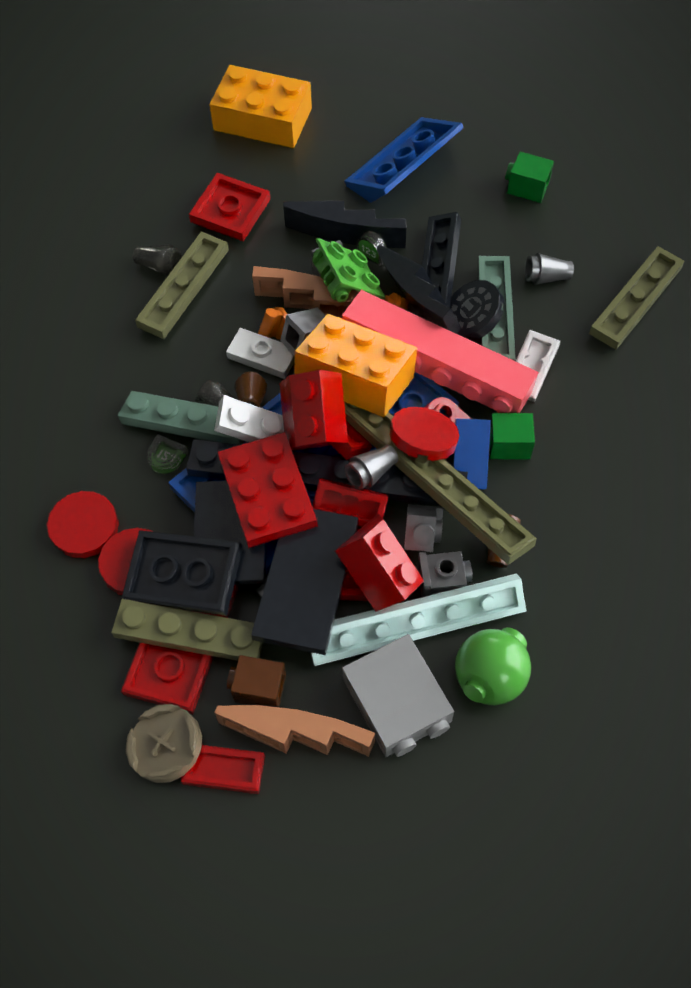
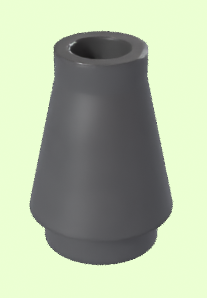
M536 253L535 256H528L525 263V278L527 281H532L534 285L559 280H571L574 272L572 261H564L540 253Z
M387 444L379 449L351 457L349 463L345 465L346 477L356 489L371 488L391 466L398 462V454L391 445Z

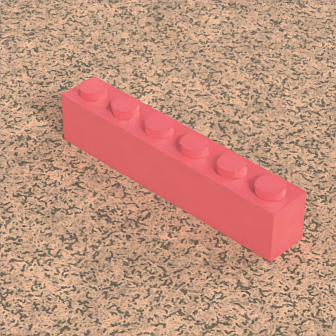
M363 290L357 294L342 314V319L416 346V373L434 381L440 386H445L464 395L469 400L477 401L495 410L497 413H520L533 391L539 372Z

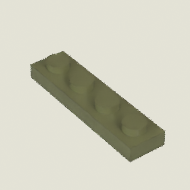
M201 231L135 319L137 328L165 339L229 251L228 243Z
M657 246L594 322L589 334L617 350L679 273L685 261Z
M127 599L121 600L111 632L114 638L238 661L239 655L259 658L263 642L252 640L253 622Z

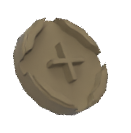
M173 704L157 705L145 711L138 718L139 722L134 729L131 727L127 736L126 755L129 765L141 777L155 783L172 782L184 776L196 763L202 748V732L198 721L188 711Z

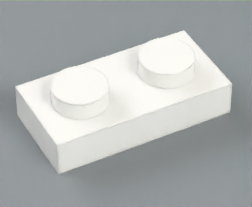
M224 395L219 401L214 431L252 442L284 432L283 415Z

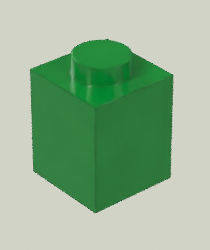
M520 151L515 163L510 162L506 171L505 180L509 181L507 193L541 203L550 182L554 161Z
M492 413L489 444L490 459H531L535 445L533 413Z

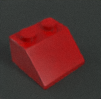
M315 370L289 375L279 383L284 432L292 451L348 443L341 373Z
M380 514L374 516L335 550L375 612L406 600L424 582V579Z

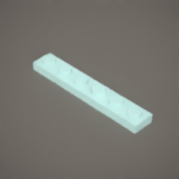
M516 573L394 604L377 612L370 610L335 619L326 656L311 653L314 666L375 651L407 634L414 641L526 612L522 580Z

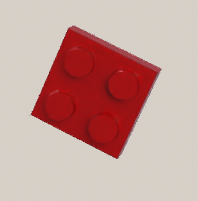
M216 173L189 213L190 222L244 242L271 200L270 191Z

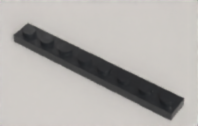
M193 439L186 468L188 476L226 480L218 451L239 445ZM292 451L306 490L316 491L319 478L352 486L345 474V465L349 463L350 459L346 460L344 457ZM395 464L371 488H363L387 494L388 500L441 506ZM458 471L467 479L468 472Z

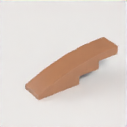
M253 267L252 279L255 296L283 297L284 307L313 309L318 307L325 315L331 314L342 318V314L359 293V291L352 289L346 301L338 302L332 299L327 286L320 276L286 269Z
M218 705L214 712L218 723L286 754L293 740L328 755L333 742H336L369 757L375 744L374 732L336 718L298 709L262 705Z

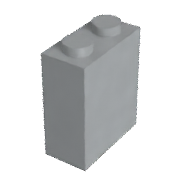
M409 634L342 667L343 681L371 732L375 733V739L385 758L393 753L397 757L402 756L417 746L415 743L417 740L429 735L430 739H433L449 730V723L452 722L455 711Z

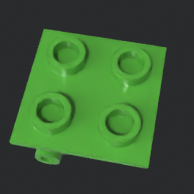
M316 238L319 249L313 253V263L320 273L324 284L327 286L332 299L344 302L349 298V293L352 289L359 292L363 290L383 300L386 298L379 286V279L371 272L367 265L368 260L362 252L356 249L352 251L344 248L335 241L328 242Z

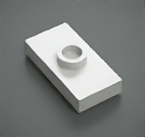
M239 328L226 351L228 359L283 379L286 378L295 362V356L282 342L243 328Z
M529 330L516 362L539 372L533 391L528 400L535 402L559 348L560 341Z

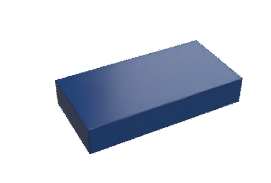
M455 418V425L458 428L460 437L453 453L452 467L457 471L468 472L467 479L478 489H487L491 420Z

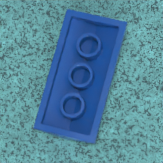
M424 117L419 118L344 181L346 186L370 203L379 199L463 129V124Z

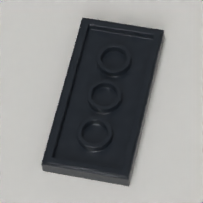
M314 509L318 522L317 527L278 539L251 637L253 641L326 656L347 568L335 550L356 533L359 521L358 517Z

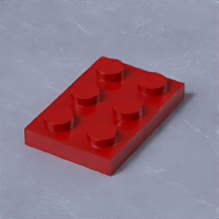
M285 432L218 451L219 460L248 548L318 526L314 509Z

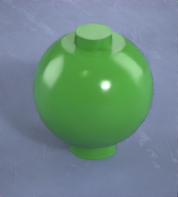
M509 627L502 630L486 629L472 634L463 642L456 656L455 673L459 685L470 700L486 705H502L511 702L524 691L531 675V661L526 649L527 641L519 631Z

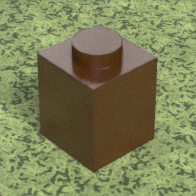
M239 655L237 667L231 666L227 679V689H231L234 702L247 705L279 707L286 679L285 665L282 662Z

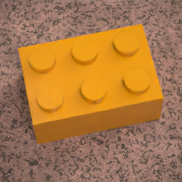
M229 65L209 104L213 130L294 148L312 109L311 84L308 81Z
M327 314L295 350L294 374L315 370L341 373L344 402L385 417L414 378L417 347L340 317Z

